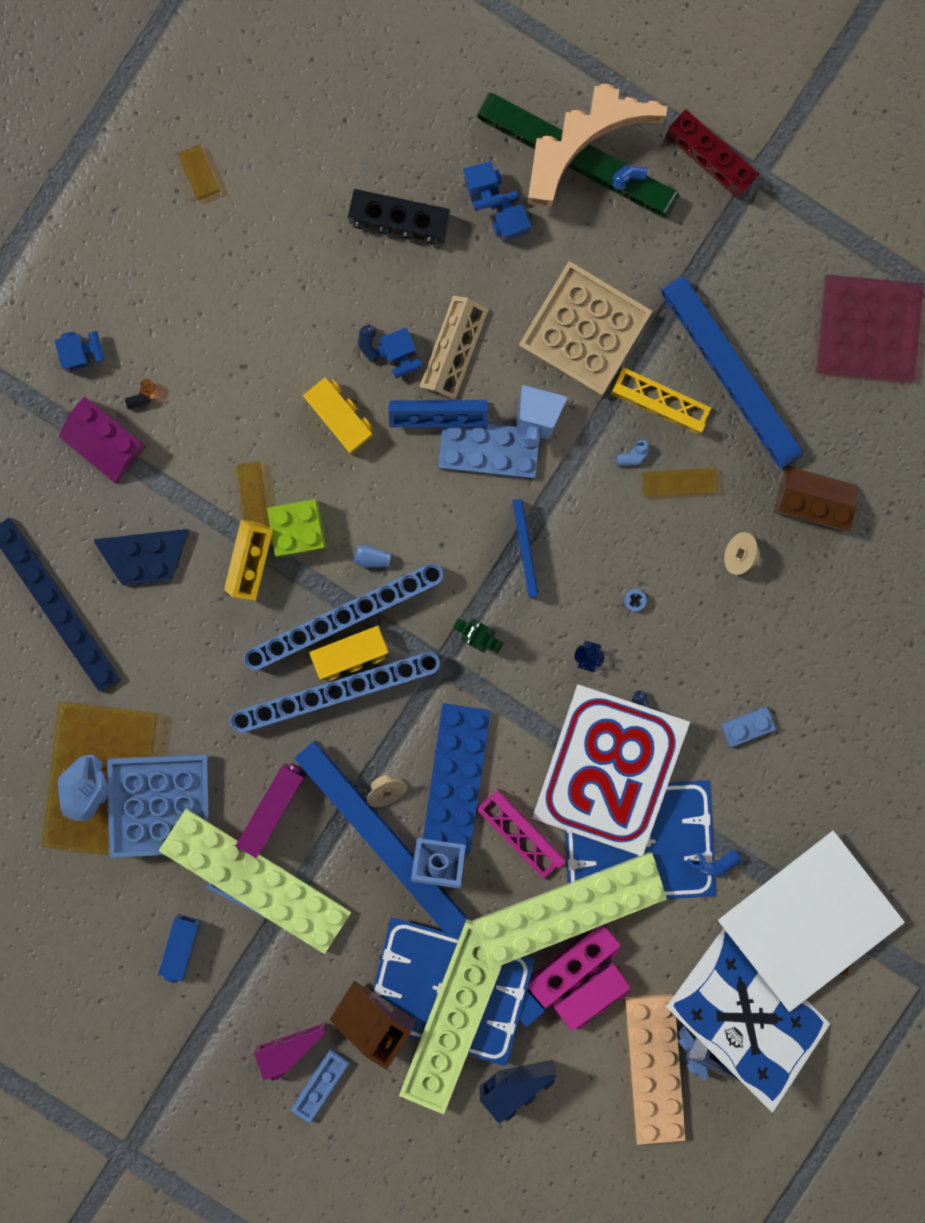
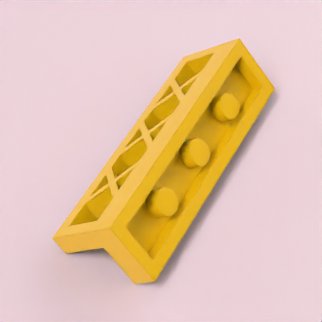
M624 367L610 394L697 435L702 433L706 425L705 421L711 410V407ZM625 375L634 378L637 385L636 389L632 390L621 385ZM639 381L642 382V383H644V384H646V385L641 386L640 383H639ZM650 386L655 388L659 398L654 400L645 396L642 389ZM661 391L668 395L663 397ZM670 397L677 398L681 409L675 410L667 406L664 399ZM683 402H686L690 405L685 407ZM696 407L704 412L699 421L688 416L686 410Z

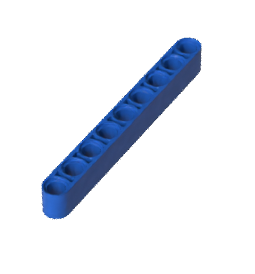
M680 276L662 288L661 293L665 301L778 467L784 469L803 456L798 443L689 282L683 276Z

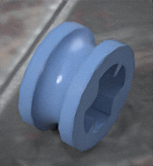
M637 589L628 591L624 597V604L631 611L642 610L647 602L645 594ZM632 594L635 596L639 594L641 596L639 599L641 604L638 607L635 604L633 607L629 604Z

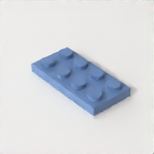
M488 424V427H442L438 468L535 479L538 446L525 444L526 434L518 432L516 427Z

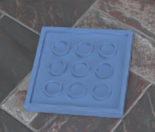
M207 754L107 758L109 858L164 855L159 852V849L186 808L209 822Z

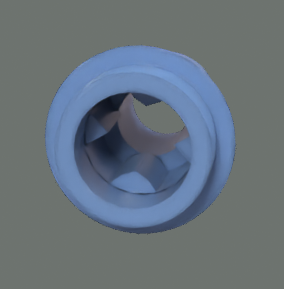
M363 544V546L357 545L354 564L359 565V567L388 568L391 554Z

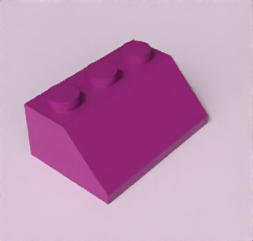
M85 396L68 415L59 435L64 442L115 484L147 447Z

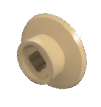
M742 532L735 535L726 547L724 563L726 569L731 574H743L753 568L759 560L760 552L757 542L750 533Z
M391 775L381 776L372 782V791L368 794L367 804L371 807L387 806L400 799L406 793L408 786L402 780H394Z

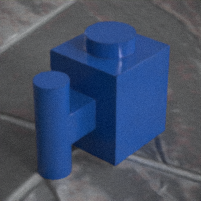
M492 161L463 169L465 184L475 211L503 204L502 195L499 194V184H502L499 169L494 170Z
M516 190L502 195L503 204L490 207L491 210L499 207L502 209V212L495 214V222L492 223V227L496 237L501 236L503 242L531 231V224L523 203L515 207L511 205L512 202L519 200Z
M407 327L379 338L381 345L377 348L382 360L388 359L389 364L397 361L400 362V367L392 369L395 378L423 368L420 359L410 362L408 358L416 354V349Z
M97 331L88 333L90 343L86 344L84 338L79 334H75V332L64 333L60 339L54 340L63 370L70 372L91 366L88 356L91 354L94 355L96 363L105 361Z

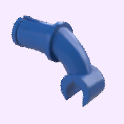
M733 849L719 860H713L711 863L706 862L705 857L700 853H695L699 859V865L693 864L690 858L687 859V865L690 869L698 870L708 876H721L723 878L726 876L725 873L742 862L739 855Z

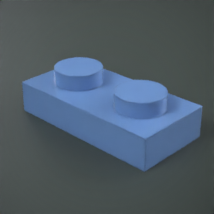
M766 706L720 724L729 747L776 730Z

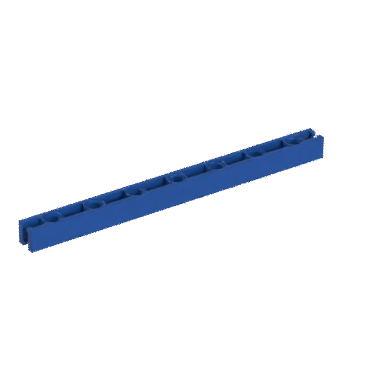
M314 740L294 759L445 933L460 937L466 920L470 919L440 885L411 881L414 854L376 810L367 804V800ZM528 987L519 1017L526 1027L545 1011L544 1006Z

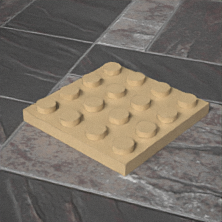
M568 261L518 347L602 396L653 311Z

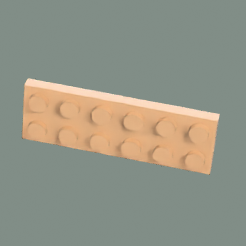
M673 994L625 997L637 1145L686 1141L676 1016L666 1007L674 997Z

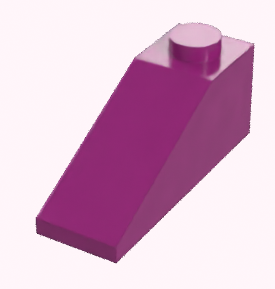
M326 1023L258 1045L254 1055L263 1081L269 1078L271 1081L284 1077V1073H287L325 1034Z

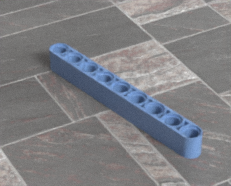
M436 564L423 566L249 649L244 655V663L251 670L266 667L438 585L443 579V570ZM429 568H436L439 571V578L435 582H430L426 579L425 574ZM413 578L416 580L417 589L414 592H407L404 589L403 585L406 579ZM385 589H392L395 592V599L391 603H386L382 599V592ZM364 599H368L373 603V609L369 613H364L360 610V603ZM341 610H347L351 615V619L347 624H343L338 620V613ZM320 620L328 623L329 629L325 634H320L316 630V624ZM297 631H303L306 634V642L302 645L297 644L294 640V635ZM276 641L284 645V652L281 655L275 654L272 650V645ZM253 652L261 654L262 662L260 665L252 664L250 656Z
M424 652L256 704L235 712L231 716L230 725L236 732H246L435 673L439 669L440 659L434 652ZM426 656H431L436 660V666L431 670L425 669L422 665V660ZM403 663L411 665L413 669L412 674L408 677H404L399 673V667ZM378 671H386L388 673L389 681L386 684L377 682L376 673ZM362 678L365 681L366 687L363 691L354 689L352 684L354 679ZM337 685L341 687L342 696L340 698H333L330 695L329 690L331 686ZM313 692L318 695L319 702L317 705L312 706L306 701L308 693ZM285 700H292L295 703L296 708L294 712L289 713L284 710L283 703ZM262 707H268L272 711L270 720H265L261 717L260 710ZM239 714L247 716L249 723L246 727L238 725L237 717Z

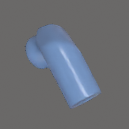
M639 440L629 454H617V466L640 465L649 454L650 448L647 441Z

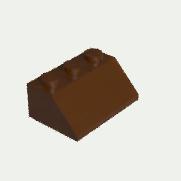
M787 466L773 513L841 532L850 531L857 507V485Z

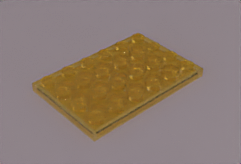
M64 701L58 702L42 847L109 855L108 795L105 802L99 804L92 818L87 821L71 820L63 815L60 808L58 777L79 757L84 755H95L103 763L101 771H103L106 781L107 758L152 756L157 712ZM135 856V857H129V858H137V859H139L141 856Z

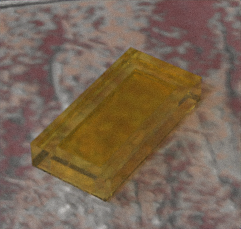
M200 144L178 153L197 200L220 192Z

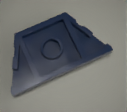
M189 529L94 539V543L121 585L167 581L173 579L177 562L180 560L185 540L189 535Z

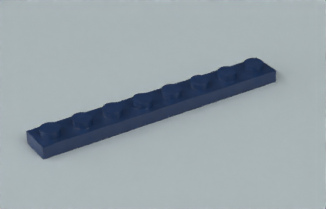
M8 517L0 523V549L99 692L103 691L121 677L12 518Z

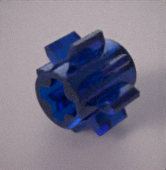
M584 641V645L577 647L574 658L579 663V669L595 672V667L602 666L605 654L600 650L601 644Z

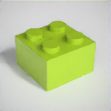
M316 499L267 508L270 528L273 530L272 541L276 557L326 549L320 510Z

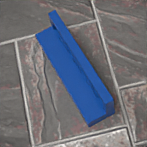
M487 400L390 401L389 404L390 428L488 427Z

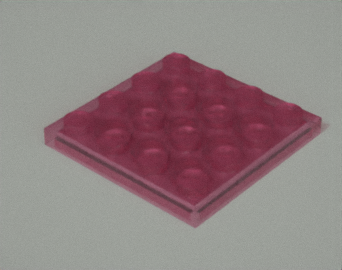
M825 275L815 373L906 382L915 381L924 283Z

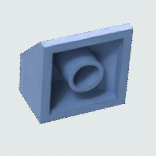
M417 838L411 881L460 888L466 845Z

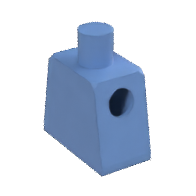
M522 385L518 399L516 430L526 434L525 444L538 446L540 438L546 440L551 438L563 413L567 401L566 396Z

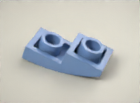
M683 1025L677 1032L681 1038L678 1042L686 1052H689L685 1055L689 1062L686 1066L695 1077L700 1075L705 1081L708 1079L707 1068L688 1059L695 1039L687 1027Z

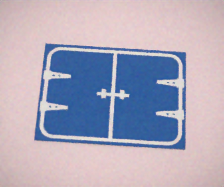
M710 780L670 782L664 794L644 854L648 852L653 854L667 899L716 896L715 876H708L698 870H692L687 865V859L689 858L693 864L699 865V859L695 853L702 854L708 863L714 860ZM565 830L568 883L640 856Z
M391 917L372 992L416 1019L412 1032L408 1037L420 1041L460 937ZM523 956L502 965L467 1055L499 1065H507L535 958Z

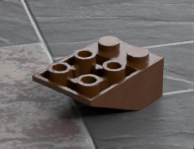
M353 981L331 1016L330 1021L366 1058L387 1070L412 1032L416 1019L356 981Z

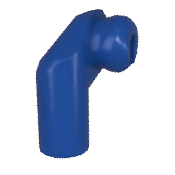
M630 165L624 166L614 174L612 178L614 180L613 187L623 190L626 187V182L630 179L646 180L647 168Z

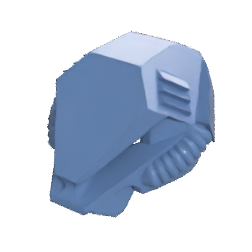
M95 755L79 757L58 777L60 808L63 815L71 820H89L95 814L99 804L104 803L107 798L108 784L103 771H101L103 763Z

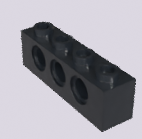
M358 189L353 190L348 214L349 223L353 224L352 227L356 229L367 230V227L377 229L376 232L384 235H391V232L401 234V238L415 240V237L425 239L424 242L431 245H438L439 242L445 243L450 219V209ZM372 209H379L382 212L380 217L375 219L369 217L368 214ZM396 214H403L406 217L405 221L400 224L393 222L392 218ZM419 219H427L430 222L429 226L424 229L417 227L416 223Z

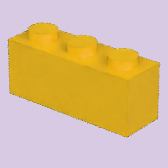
M324 377L302 396L347 451L353 454L373 437L370 432L373 427L365 417L361 420L355 414V411L358 409L349 398L345 401L339 393L342 389L334 379L329 382Z
M242 519L240 521L224 590L234 598L256 601L273 532L271 528L263 523Z
M378 625L309 653L319 679L326 678L328 682L341 677L339 672L346 669L350 673L362 669V663L369 660L372 661V664L385 660V654L389 653V650Z

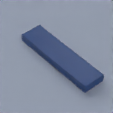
M512 500L527 596L533 597L537 596L538 590L523 500Z

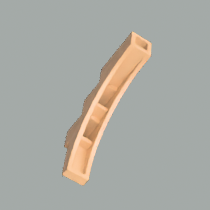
M609 84L595 86L590 115H585V112L580 110L566 112L561 141H556L557 139L551 136H543L542 139L537 138L527 204L552 207L556 188L564 171L583 148L606 132L623 126L640 123L663 124L668 106H663L662 103L657 101L637 102L636 99L625 97L621 100L618 99L619 89H614V86Z

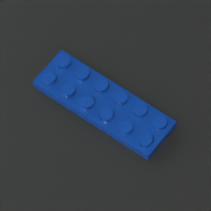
M443 703L423 839L466 845L465 854L470 855L491 710Z

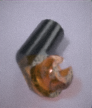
M143 380L140 383L141 389L138 395L125 398L128 410L151 403L156 393V385L152 380Z

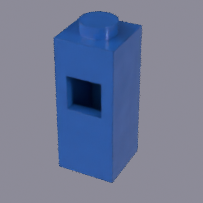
M181 914L174 918L158 975L164 977V980L177 983L178 981L182 982L185 978L202 920Z

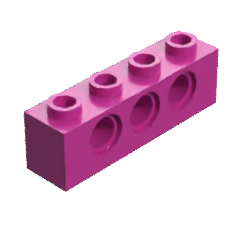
M605 924L583 932L530 976L528 989L545 1009L549 1005L555 1006L563 998L562 994L568 989L570 991L574 990L581 984L580 979L586 974L592 975L600 968L599 964L607 958L609 960L619 952L618 948L621 945ZM592 944L599 946V951L594 955L586 952L587 948ZM572 960L581 962L577 970L568 968V964ZM553 976H560L562 978V982L556 986L551 985L549 980Z

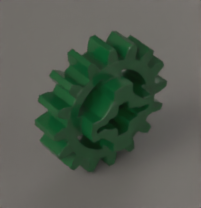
M458 617L452 627L463 634L461 637L463 642L485 653L486 649L499 653L504 645L503 642L494 637L496 633L494 629L474 618L469 623Z

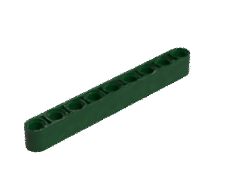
M493 93L487 94L476 115L482 122L534 150L537 138L542 139L543 136H551L556 138V141H561L562 129ZM590 144L583 148L568 165V168L662 218L670 216L680 197L678 192L646 175V180L630 179L626 182V187L623 190L615 189L612 178L617 171L627 166V164Z

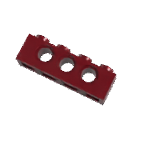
M686 108L670 125L665 136L737 199L745 193L759 176V173Z

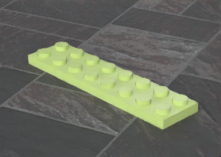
M186 808L160 847L159 852L325 954L351 914V911L264 856L259 855L256 859L235 847L238 840Z
M648 852L643 854V856L635 857L472 921L487 968L493 969L667 900L653 854Z
M468 919L463 927L399 1094L400 1097L441 1114H444L502 967L500 965L493 969L487 968L473 921Z

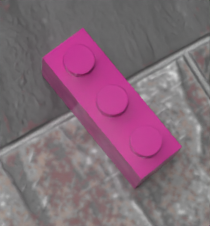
M610 959L595 973L584 978L577 988L565 992L562 995L561 1001L554 1008L571 1031L576 1028L579 1030L589 1023V1018L595 1014L601 1015L609 1008L608 1005L615 999L617 1001L623 999L629 993L628 990L631 987L618 967Z

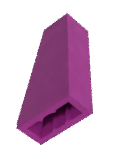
M284 763L281 766L235 847L257 859L305 777V774L301 773L302 768L293 763H289V765Z

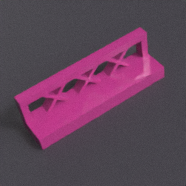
M498 789L476 808L543 879L556 867L559 869L566 862L564 857ZM494 801L501 808L500 816H490L484 808ZM494 820H500V826ZM503 820H512L517 825V834L506 833L503 830ZM511 837H517V843ZM520 837H529L534 843V851H523L520 847ZM528 855H534V861ZM537 855H546L552 861L544 871L537 865Z

